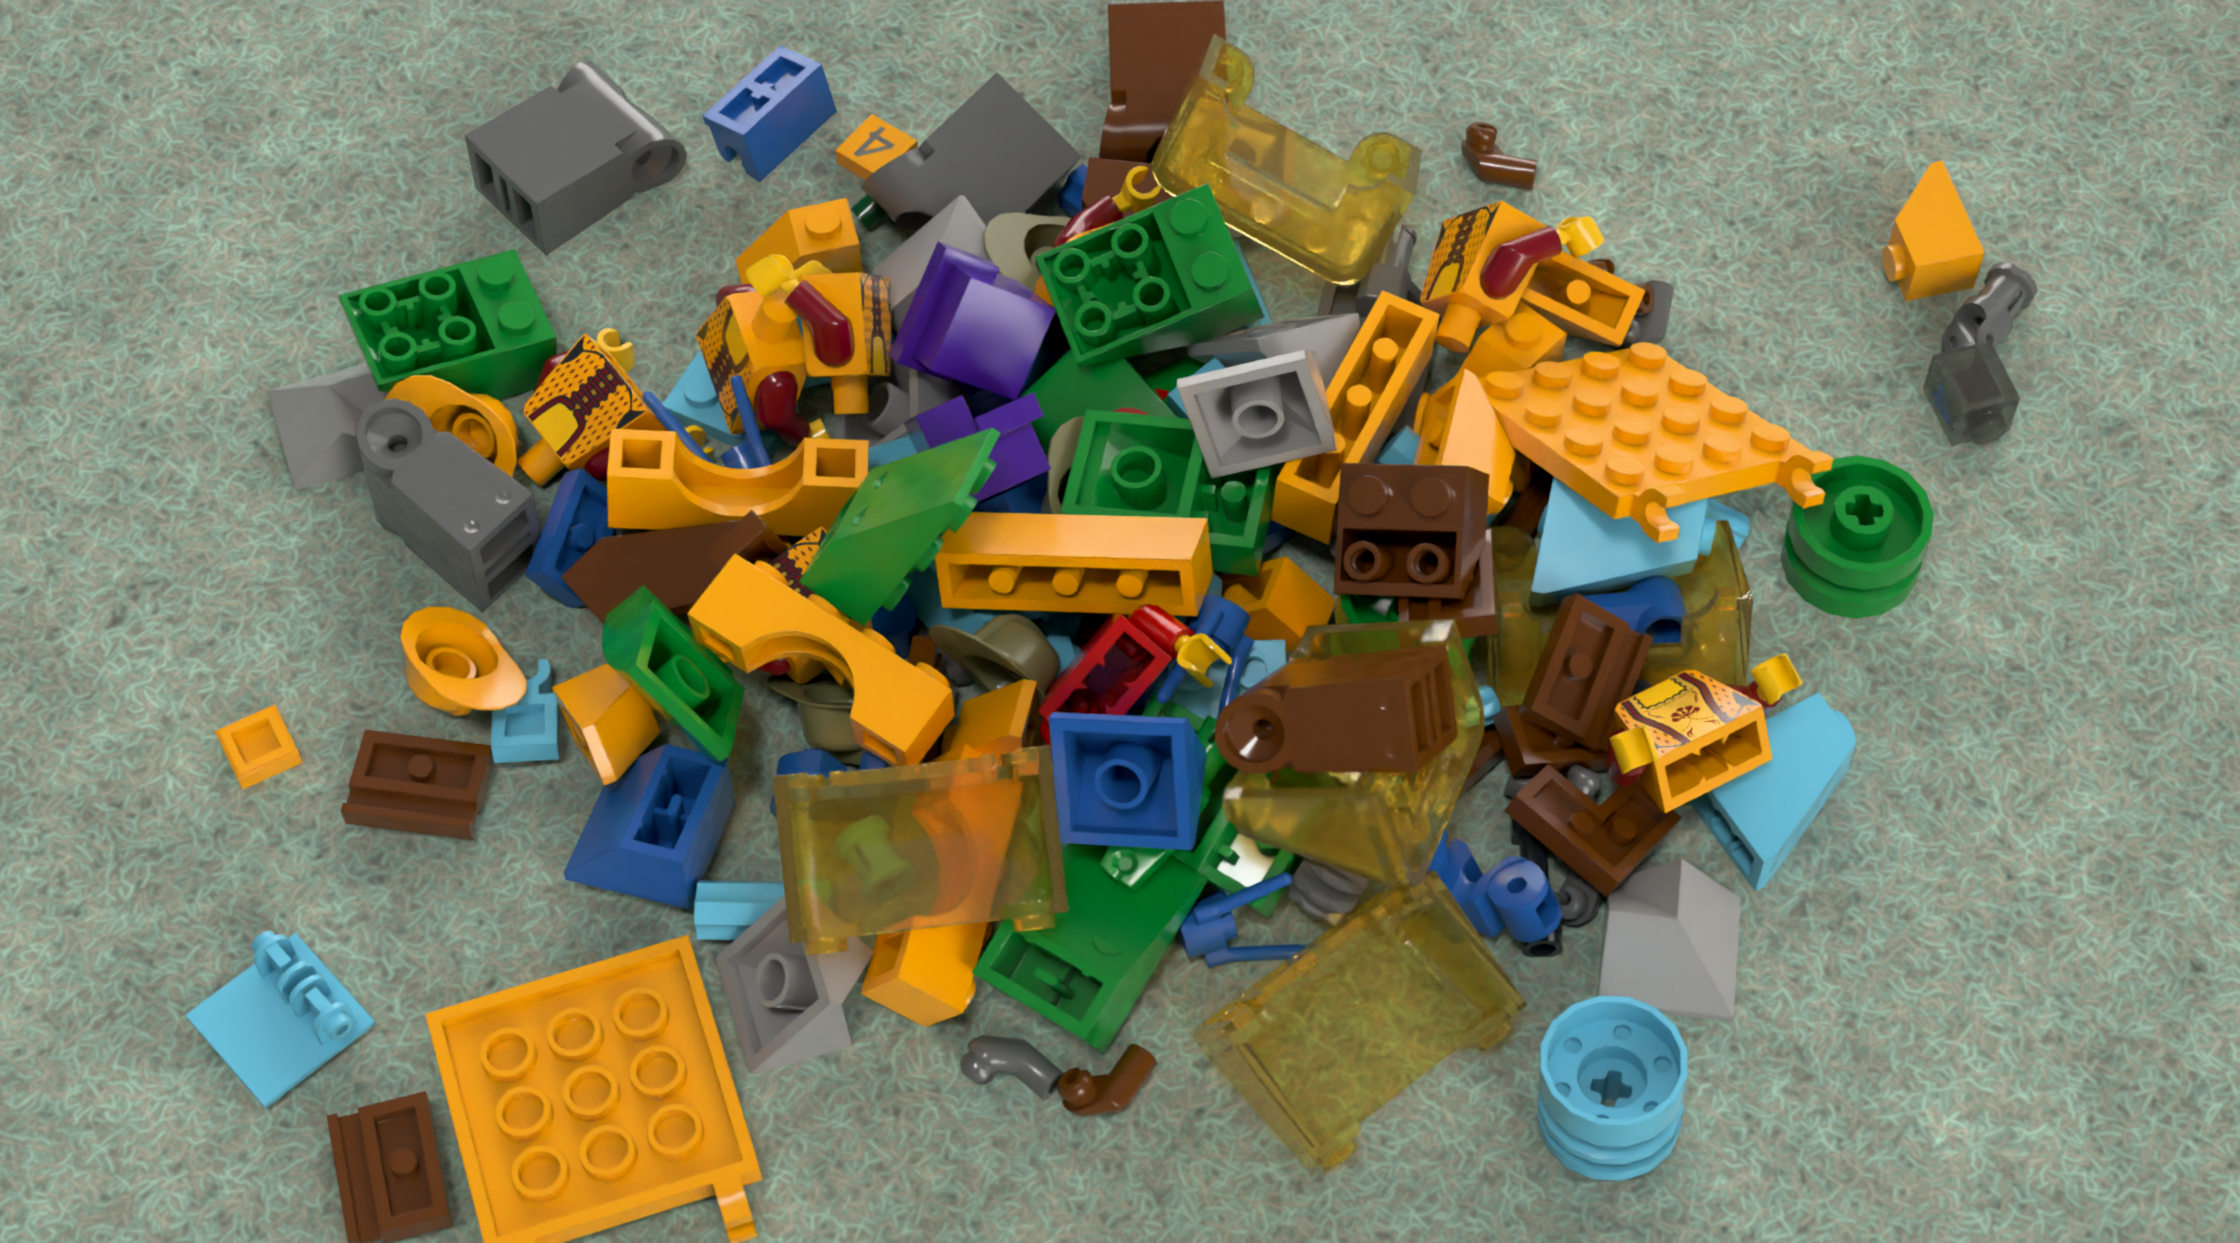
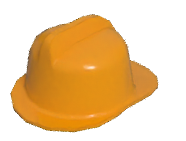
M432 375L410 376L397 382L386 395L385 400L395 398L416 405L424 411L432 422L433 428L438 432H450L503 472L513 477L517 462L516 454L519 452L522 442L518 438L517 425L511 412L501 401L486 394H468L450 382Z
M429 606L413 612L403 622L400 640L407 657L405 667L406 679L410 690L428 706L448 712L454 716L469 714L472 709L502 710L516 705L525 696L527 680L521 669L503 649L496 636L485 623L471 614L451 607Z

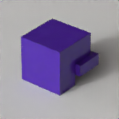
M938 241L888 356L898 364L951 382L953 378L1016 400L1056 309L1021 282L999 274L1000 267L992 261Z
M1034 392L976 418H972L964 397L961 395L903 422L917 453L990 428H994L1001 433L988 456L997 463L995 469L976 495L969 492L970 495L978 500L977 502L1051 470L1031 424V421L1044 416Z

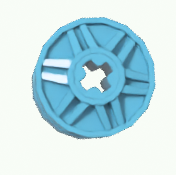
M1597 996L1572 1004L1552 1021L1540 1049L1537 1126L1547 1149L1564 1166L1594 1180L1624 1181L1652 1171L1671 1154L1681 1132L1683 1100L1685 1098L1688 1076L1687 1048L1676 1025L1656 1007L1624 996ZM1605 1101H1616L1615 1106L1607 1107L1605 1106Z

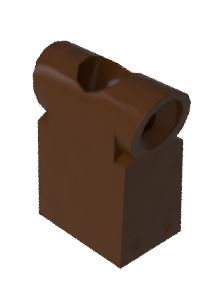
M1224 0L1108 4L1111 103L1104 121L1099 158L1160 164L1162 169L1176 168L1181 100L1184 95L1188 94L1235 109L1232 101L1229 99Z
M1447 645L1337 655L1321 661L1306 658L1290 660L1223 708L1215 725V741L1219 752L1231 766L1245 773L1265 774L1280 768H1295L1297 772L1417 773L1458 738Z

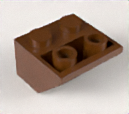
M1341 463L1333 594L1463 599L1486 540L1489 474L1469 466Z

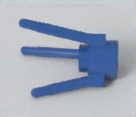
M734 375L731 377L730 382L745 433H742L744 443L727 450L720 456L725 465L723 467L752 469L772 465L763 445L743 379L739 375ZM646 391L642 395V399L668 431H675L683 444L696 456L713 463L652 392Z
M1206 594L1198 616H1188L1184 625L1193 630L1195 634H1206L1231 658L1232 662L1228 665L1218 707V719L1223 708L1237 696L1244 662L1254 641L1244 634L1251 621L1250 615L1245 610L1223 597ZM1172 657L1171 661L1124 715L1130 716L1139 707L1167 672L1169 665L1175 658ZM1222 659L1216 660V661H1214V662H1215V663H1221V662H1222ZM1178 662L1175 663L1166 677V681L1157 693L1156 699L1161 704L1169 701L1176 688L1179 687L1188 673Z
M1288 872L1260 881L1230 895H1226L1218 890L1208 896L1196 899L1178 930L1187 958L1191 959L1204 955L1208 968L1228 962L1322 957L1326 953V948L1322 944L1227 947V940L1238 937L1231 910L1288 886L1292 882V875Z

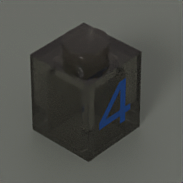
M1990 340L1932 356L1923 391L1952 447L1972 441L1979 445L1988 444L2009 432L2020 396Z

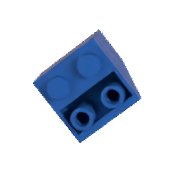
M668 744L639 756L617 781L603 786L564 870L565 880L690 909L696 897L697 882L703 880L735 807L728 758L718 762L709 759L699 751Z

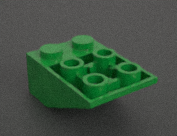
M1209 183L1035 256L1078 366L1209 341L1265 317Z
M515 249L339 295L340 304L378 391L390 392L397 382L413 375H432L450 382L468 394H486L495 399H503L534 390L544 362L550 356L557 354L556 335Z
M990 428L871 469L840 509L799 582L862 626L866 625L880 606L891 612L912 582V579L906 576L907 573L911 574L915 568L923 573L945 541L938 535H943L947 529L954 533L957 532L974 509L978 500L970 495L969 492L976 495L995 469L997 463L988 456L1001 433L994 428Z
M1069 843L1008 912L972 973L992 988L1104 1054L1207 883L1208 878L1169 856L1135 892H1132L1110 878L1099 866L1108 845Z

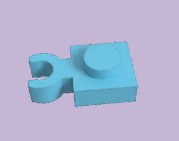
M539 659L538 673L533 678L527 679L525 696L516 705L502 710H492L491 750L494 763L559 759L560 707L554 693H551L553 682L547 659Z

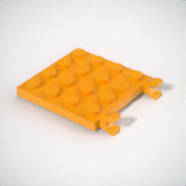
M1639 342L1632 344L1627 349L1607 353L1589 352L1582 358L1558 363L1545 361L1536 364L1533 368L1513 372L1494 371L1487 374L1486 377L1478 378L1511 446L1612 519L1616 520L1624 517L1634 519L1640 524L1645 534L1656 543L1678 539L1680 527L1668 518L1666 508L1775 482L1786 489L1789 497L1803 508L1823 504L1825 492L1813 483L1810 474L1831 470L1832 457L1819 450H1809L1791 438L1790 433L1786 429L1770 424L1750 411L1744 401L1726 395L1708 383L1707 378L1703 374L1687 369L1667 356L1666 350L1656 344Z
M689 935L425 1014L484 1243H564L713 1195L717 1197L730 1243H738L757 1237L743 1186L763 1179Z

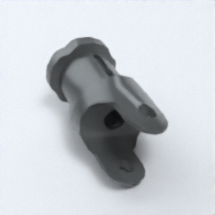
M2000 262L1994 264L1984 280L1985 286L1978 295L1968 297L1944 331L1942 336L1944 353L1949 357H1957L1967 344L1975 342L1978 352L1982 355H1990L1994 352L1997 346L2011 332L2013 326L2012 319L2017 312L2028 308L2034 300L2038 289L2029 273L2019 269L2012 263Z

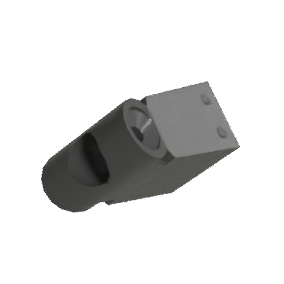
M589 60L579 62L571 68L562 79L557 90L549 86L465 135L475 188L545 256L631 199L634 191L645 192L670 182L680 173L687 157L685 147L655 118L627 101L623 89L595 63Z
M996 72L940 125L919 148L896 157L876 170L863 182L861 189L895 223L912 234L920 230L959 195H964L987 227L988 222L1001 213L1018 212L1031 214L1062 184L1082 156Z
M394 398L380 400L367 407L358 419L356 437L378 523L385 530L401 535L404 538L405 545L483 613L527 571L541 535L534 493L450 432H438L433 428L432 422L424 411L411 402Z

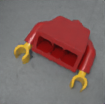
M1141 605L1127 618L1122 614H1112L1049 689L1038 710V713L1044 717L1040 723V734L1043 741L1051 751L1049 717L1052 712L1124 715L1171 661L1172 657L1177 659L1179 665L1197 682L1208 688L1212 687L1214 683L1205 676L1207 668L1214 661L1220 659L1230 665L1232 662L1230 656L1206 634H1195L1193 630L1157 605Z

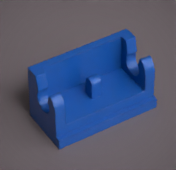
M780 45L703 114L702 117L705 125L710 127L722 158L730 162L738 153L746 173L758 182H761L835 114L837 110L822 64Z

